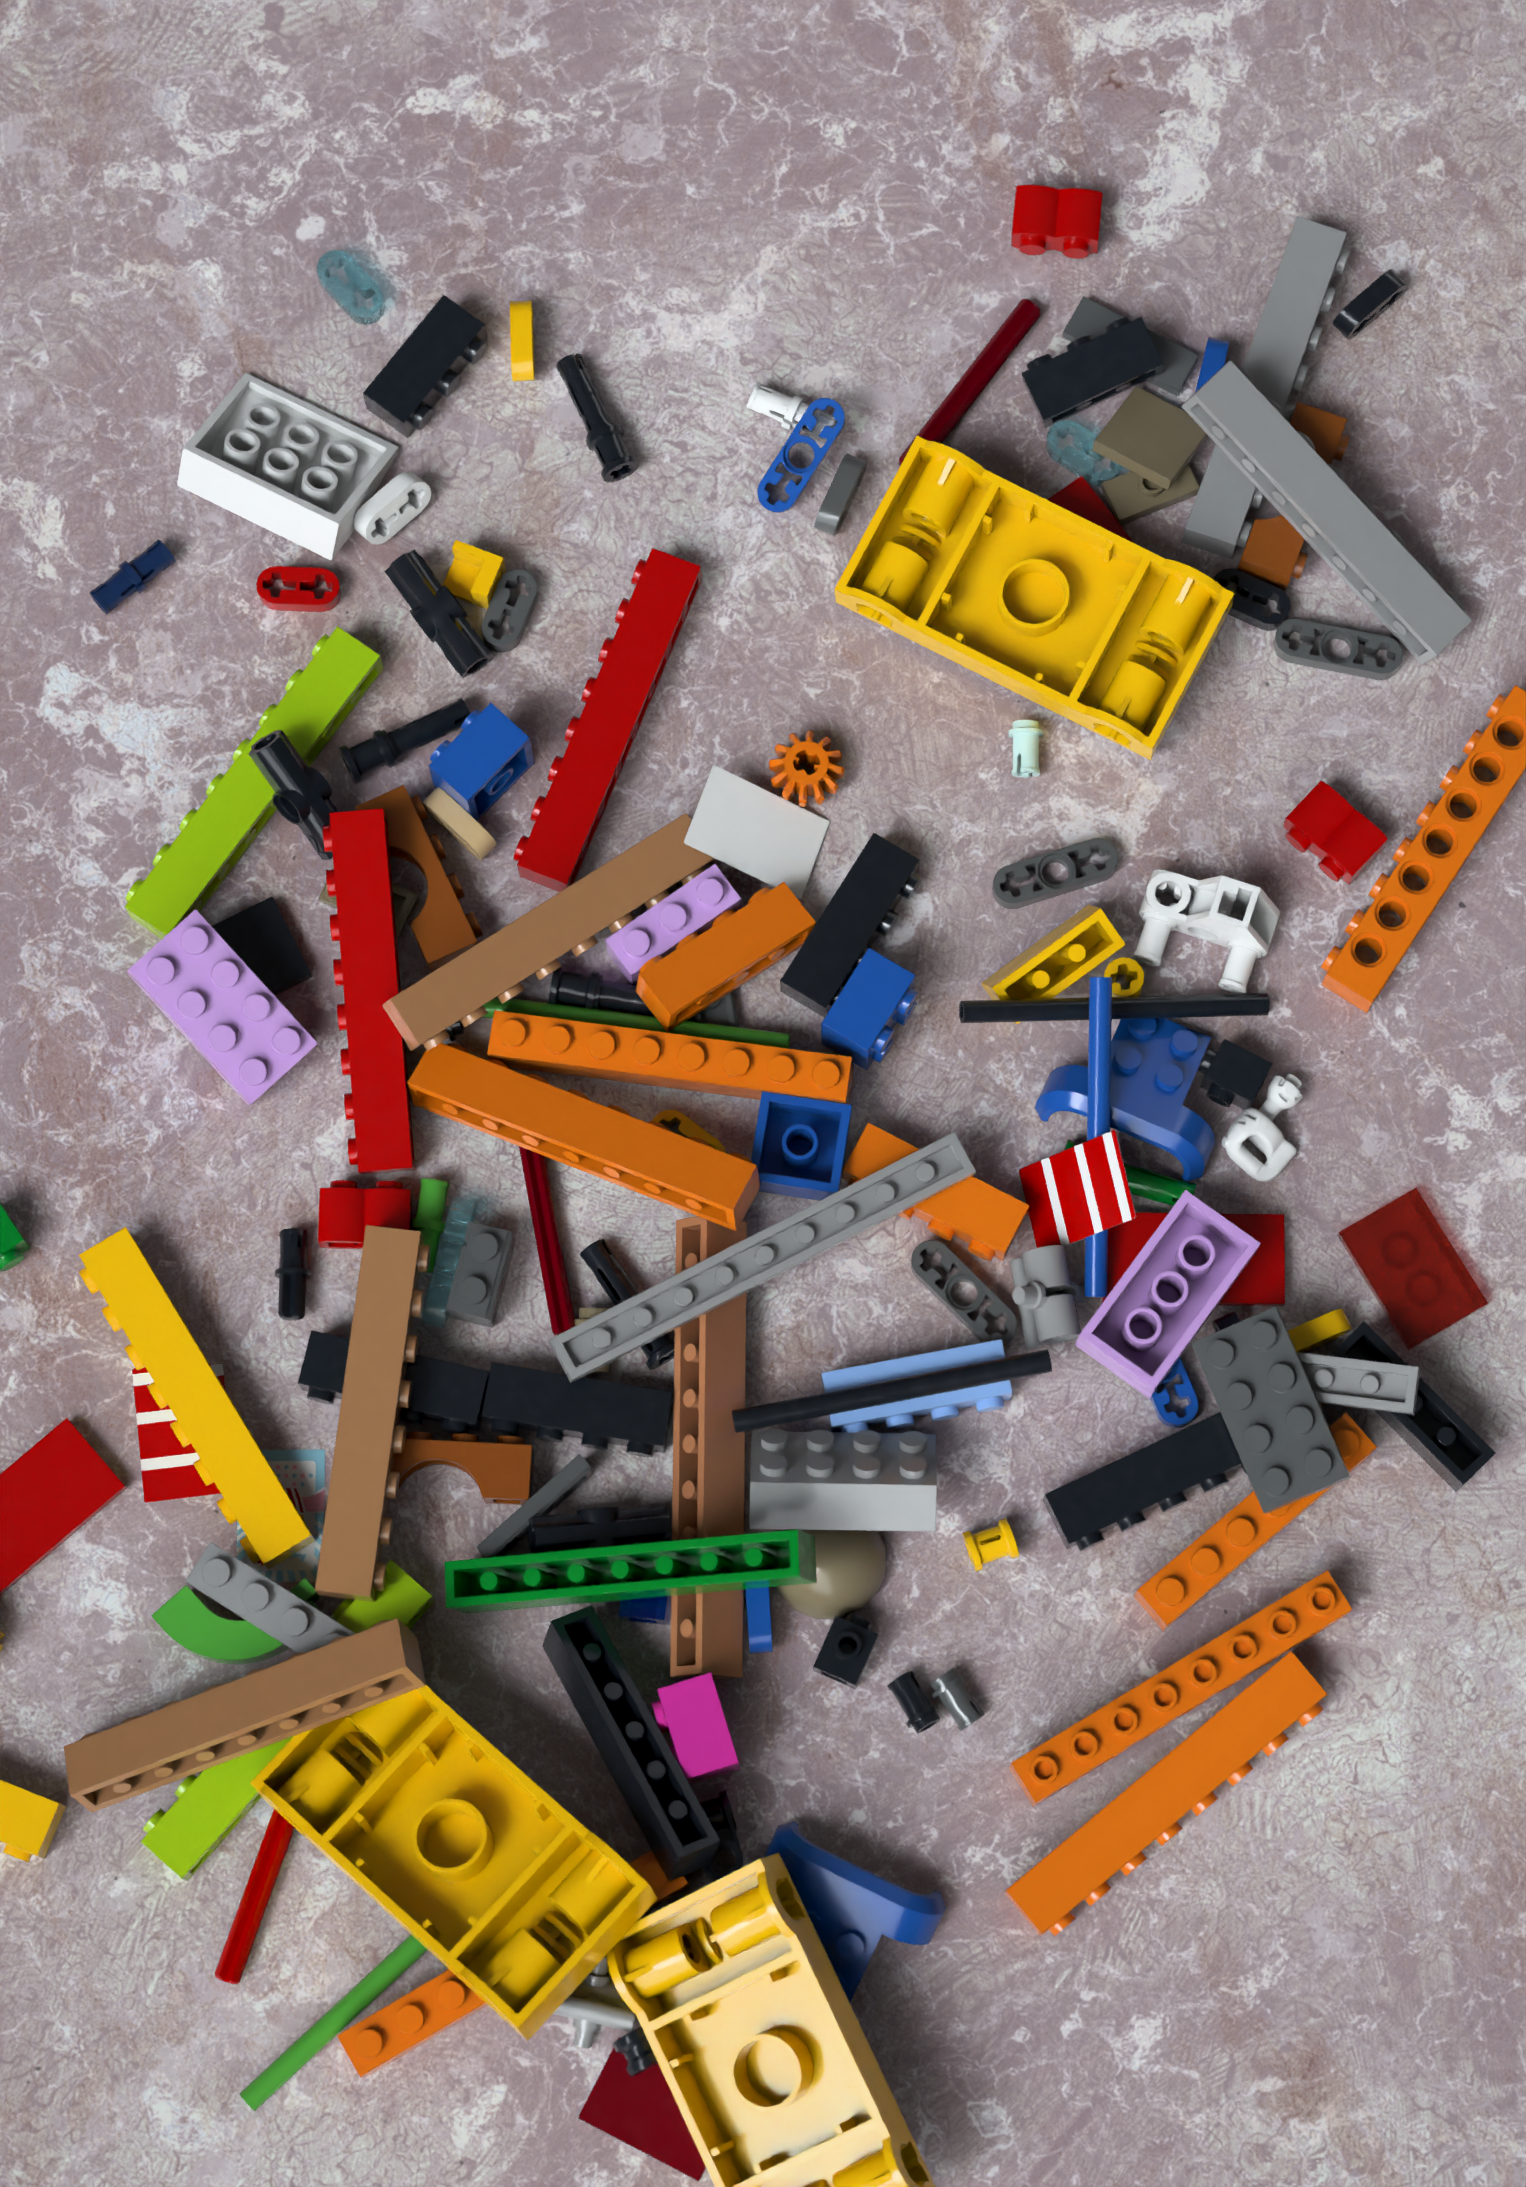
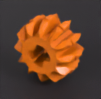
M809 730L806 733V741L800 742L799 737L792 732L789 735L790 747L780 743L775 746V753L779 758L769 761V770L777 773L771 778V784L774 788L784 787L782 798L787 801L792 799L795 794H798L799 806L806 807L808 803L807 796L812 795L815 802L821 805L825 802L823 790L836 794L838 784L835 779L844 777V767L837 764L842 759V753L840 750H829L831 739L828 736L815 743L814 731ZM806 762L809 768L814 767V773L807 775L805 770H799V764Z

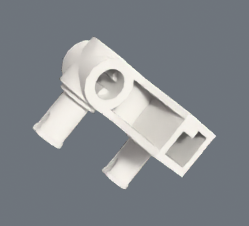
M1154 870L1139 910V915L1145 924L1133 958L1146 965L1160 966L1161 956L1170 931L1175 930L1227 947L1230 953L1218 986L1232 993L1245 994L1256 958H1261V956H1265L1268 953L1280 916V910L1262 888L1220 875L1196 880L1166 870ZM1169 892L1178 900V903L1164 906L1156 895ZM1231 911L1244 914L1243 920L1230 917Z

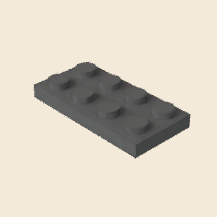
M1272 1307L1191 1343L1264 1514L1271 1513L1351 1478L1278 1307Z

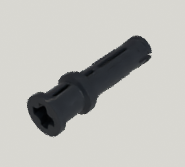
M579 353L575 356L570 354L557 362L556 368L562 380H564L571 399L588 432L586 444L589 450L595 451L603 468L601 471L603 480L605 482H615L628 477L637 470L639 462L635 456H630L622 439L624 431L621 425L612 422L611 417L608 415L601 396L589 375L582 355Z
M461 697L447 706L387 733L385 730L380 731L378 729L373 732L372 738L350 748L346 745L339 747V752L352 780L357 784L362 781L363 775L385 765L389 768L396 766V763L399 762L398 757L461 729V725L470 715V711Z
M562 966L553 971L548 1004L555 1005L558 1002L582 1005L586 1009H598L599 1006L653 1015L636 993V985L603 980L604 976L599 975V972L592 971L590 975L563 971Z
M605 1239L595 1241L580 1253L581 1258L584 1259L615 1306L639 1294L637 1288L608 1247ZM669 1333L640 1347L648 1358L646 1365L650 1370L656 1369L674 1358L675 1341Z

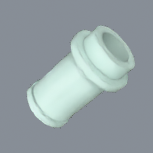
M1036 720L1013 721L1012 729L1008 731V736L1013 738L1012 776L1028 778L1031 777L1032 773V776L1037 777L1040 775L1039 738L1043 737V730L1039 729V722Z

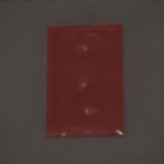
M1417 1188L1345 1228L1337 1235L1408 1351L1488 1304Z

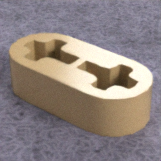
M437 787L422 802L430 816L478 860L482 861L497 846L496 841L488 831L441 788Z

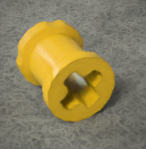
M1125 957L1117 958L1109 963L1104 971V977H1112V997L1140 995L1141 987L1144 983V972L1137 961ZM1117 975H1124L1125 980L1130 982L1129 989L1121 990L1120 983L1115 982Z
M1006 1518L1000 1519L997 1526L974 1534L970 1531L962 1533L966 1550L975 1572L982 1570L983 1564L1006 1556H1010L1012 1559L1019 1557L1017 1544Z

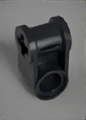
M726 1790L720 1791L716 1798L700 1802L720 1839L716 1852L728 1850L736 1857L735 1866L727 1873H716L710 1868V1865L703 1867L707 1878L712 1882L744 1867V1859L736 1834L738 1829Z

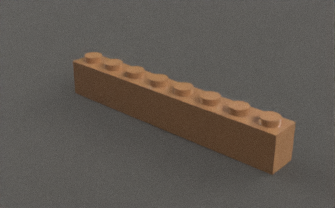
M685 813L385 1002L382 1005L410 1050L412 1051L421 1044L424 1045L427 1051L434 1048L450 1037L446 1029L460 1020L464 1027H467L488 1013L483 1006L484 1004L496 997L503 1004L525 990L521 984L522 980L535 973L538 980H541L562 966L557 958L572 950L575 957L599 943L594 936L606 927L610 929L612 934L635 919L631 911L642 904H645L649 910L670 895L667 890L669 887L679 881L685 885L704 872L705 868L703 866L714 858L684 843L691 824L688 814Z
M366 1225L315 1584V1591L321 1596L374 1602L376 1591H384L387 1563H380L382 1544L390 1545L393 1531V1517H386L388 1500L397 1498L400 1477L398 1471H393L395 1453H403L406 1426L399 1425L401 1407L409 1408L412 1392V1381L405 1380L407 1362L415 1363L418 1349V1335H411L414 1317L421 1318L424 1305V1290H417L420 1272H428L431 1247L430 1245H424L421 1231Z
M398 1618L375 1623L370 1629L352 1636L338 1637L326 1646L310 1652L294 1654L287 1661L266 1669L252 1670L245 1677L224 1685L211 1686L203 1693L183 1701L169 1702L162 1709L144 1716L128 1718L122 1724L105 1731L86 1734L81 1740L64 1746L69 1794L93 1813L426 1686L418 1638Z

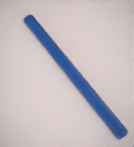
M1089 977L1087 1141L1110 1132L1112 977ZM1108 1229L1085 1238L1084 1296L1107 1297Z

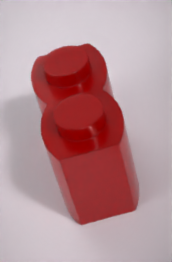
M1042 185L1016 186L1011 247L1019 248L1020 252L1027 255H1041L1045 251L1056 250L1063 252L1064 256L1073 259L1086 258L1088 254L1097 253L1103 193L1082 188L1057 189Z
M1322 780L1285 818L1283 826L1288 831L1285 834L1286 839L1297 850L1305 853L1308 849L1321 860L1318 865L1330 879L1335 882L1342 879L1349 885L1386 847L1388 838L1376 825L1355 810L1336 790Z
M335 1180L330 1182L329 1188H320L318 1243L320 1248L363 1249L366 1225L411 1230V1190L402 1189L403 1184L396 1181H379L375 1183V1188L361 1189L357 1188V1182Z

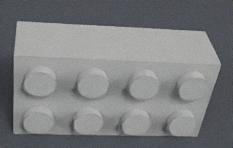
M781 1429L752 1431L750 1529L936 1532V1434H923L918 1431L877 1433L871 1430L844 1433L830 1432L822 1429L811 1432H785Z

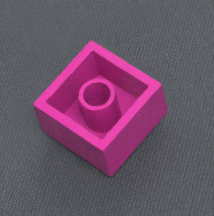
M711 1672L657 1689L660 1701L653 1702L652 1706L659 1729L662 1734L670 1731L674 1745L669 1748L690 1785L740 1770Z

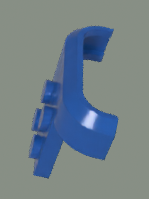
M1165 1018L1121 1019L1111 1041L1110 1127L1174 1155L1183 1166V1180L1188 1182L1201 1178L1215 1146V1135L1209 1124L1201 1116L1182 1105L1211 1037ZM1064 1065L1051 1071L1035 1105V1109L1042 1121L1047 1122L1050 1116L1058 1111H1070L1087 1117L1088 1067Z
M794 1821L777 1827L764 1857L777 1853L780 1854L850 2003L881 1936L884 1935L912 1945H926L930 1943L946 1910L945 1902L939 1891L934 1890L929 1895L909 1891L814 1845L799 1833V1824Z

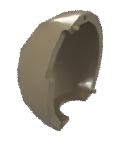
M798 1529L815 1536L817 1583L777 1586L778 1594L795 1611L814 1619H834L835 1616L841 1618L848 1613L862 1609L878 1593L886 1573V1547L879 1531Z

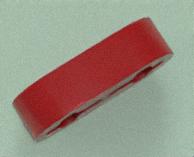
M273 566L263 570L256 582L257 593L263 605L277 611L326 612L335 608L341 598L339 580L333 572L324 568ZM280 579L284 587L295 588V590L284 589L280 591L279 597H272L271 591L266 589V587H272L275 580ZM319 581H325L327 588L332 591L325 592L323 599H316L314 591L302 589H315Z

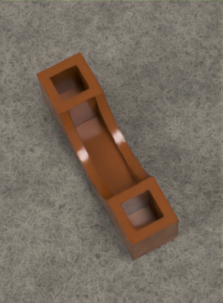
M1297 402L1289 424L1296 431L1302 432L1310 438L1314 444L1315 452L1327 464H1332L1333 459L1342 461L1350 436L1342 434L1347 419ZM1283 515L1270 519H1255L1237 570L1286 590L1291 577L1300 578L1308 554L1300 552L1304 538Z
M402 785L355 806L356 810L384 808L388 822L390 857L403 859L413 864L423 873L428 881V894L425 905L419 915L410 923V926L430 972H434L477 945V938L483 936L482 930L474 913L464 914L458 900L465 897L464 892L454 872L446 876L440 860L447 858L436 833L428 836L423 827L422 821L427 820L428 816L418 794L409 797L405 786Z
M411 1431L406 1432L403 1453H395L393 1471L400 1473L398 1491L406 1479L418 1470L434 1465H447L458 1468L468 1474L477 1483L486 1504L523 1505L532 1497L534 1449L532 1445L524 1444V1438L498 1436L497 1443L479 1442V1436L452 1434L451 1441L433 1440L432 1433Z

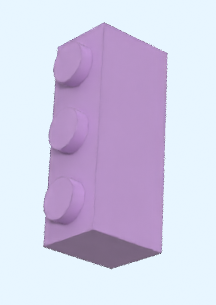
M714 864L605 940L607 953L630 985L637 986L639 970L648 960L658 955H661L662 958L675 951L677 944L689 934L697 932L700 935L710 929L715 919L724 912L731 909L737 912L742 908L741 898L717 865Z

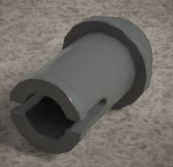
M951 1669L930 1684L935 1691L931 1695L934 1698L937 1696L940 1698L961 1731L981 1718L985 1713L983 1710L981 1711L961 1680L965 1678L963 1674L958 1676L954 1669Z

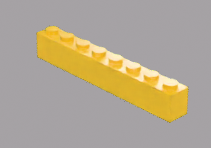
M124 1227L79 1254L80 1259L85 1265V1268L78 1271L92 1295L100 1290L108 1304L101 1309L102 1313L114 1332L120 1329L124 1330L131 1344L124 1347L126 1353L138 1371L146 1367L154 1381L147 1385V1388L160 1409L167 1405L170 1407L177 1419L170 1424L172 1430L183 1447L192 1444L200 1459L193 1464L206 1486L215 1482L223 1496L216 1503L228 1523L231 1525L238 1521L246 1534V1537L239 1541L252 1563L255 1564L261 1560L269 1570L315 1542V1538L128 1229Z

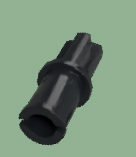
M297 1228L280 1231L279 1269L275 1270V1277L279 1278L278 1315L283 1320L288 1321L304 1318L306 1279L311 1277V1271L307 1269L309 1232L301 1230L300 1234H298L299 1229Z

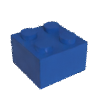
M492 703L483 711L479 708L474 710L462 723L461 729L463 731L452 742L449 740L442 742L430 757L432 762L428 765L434 788L438 787L445 791L476 821L535 763L530 737Z
M868 948L821 1023V1044L841 1056L852 1057L853 1063L866 1071L874 1060L881 1063L894 1042L891 1038L895 1031L893 1030L895 1025L899 1023L904 1026L916 1008L917 1003L915 999L918 995V992L914 990L916 975Z
M762 1091L751 1161L758 1168L760 1189L758 1191L818 1201L840 1191L852 1116V1105Z

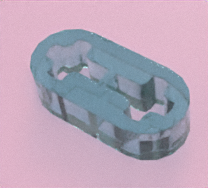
M333 250L323 254L318 260L316 267L318 279L323 289L356 323L369 325L379 321L385 311V300L380 287L346 252ZM333 265L337 269L344 267L348 283L344 284L337 276L330 278L329 268ZM358 291L365 299L373 296L372 302L374 307L369 310L365 306L357 309L358 302L354 292Z
M1061 420L1050 427L1046 438V451L1049 457L1078 477L1082 475L1088 483L1096 487H1102V482L1118 477L1121 474L1122 466L1113 461H1110L1109 467L1112 471L1103 469L1101 473H1098L1094 470L1095 462L1091 458L1101 462L1104 456L1092 451L1094 440L1097 438V435L1071 420ZM1068 434L1074 437L1073 445L1075 448L1071 446L1065 447L1064 450L1058 448L1059 439L1057 436L1062 439L1067 437Z

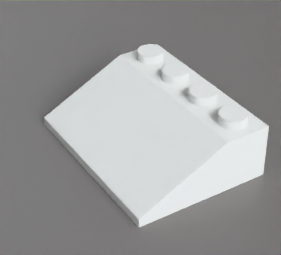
M245 372L184 446L177 486L332 561L352 535L355 529L353 525L354 517L358 509L375 494L396 457L399 447Z

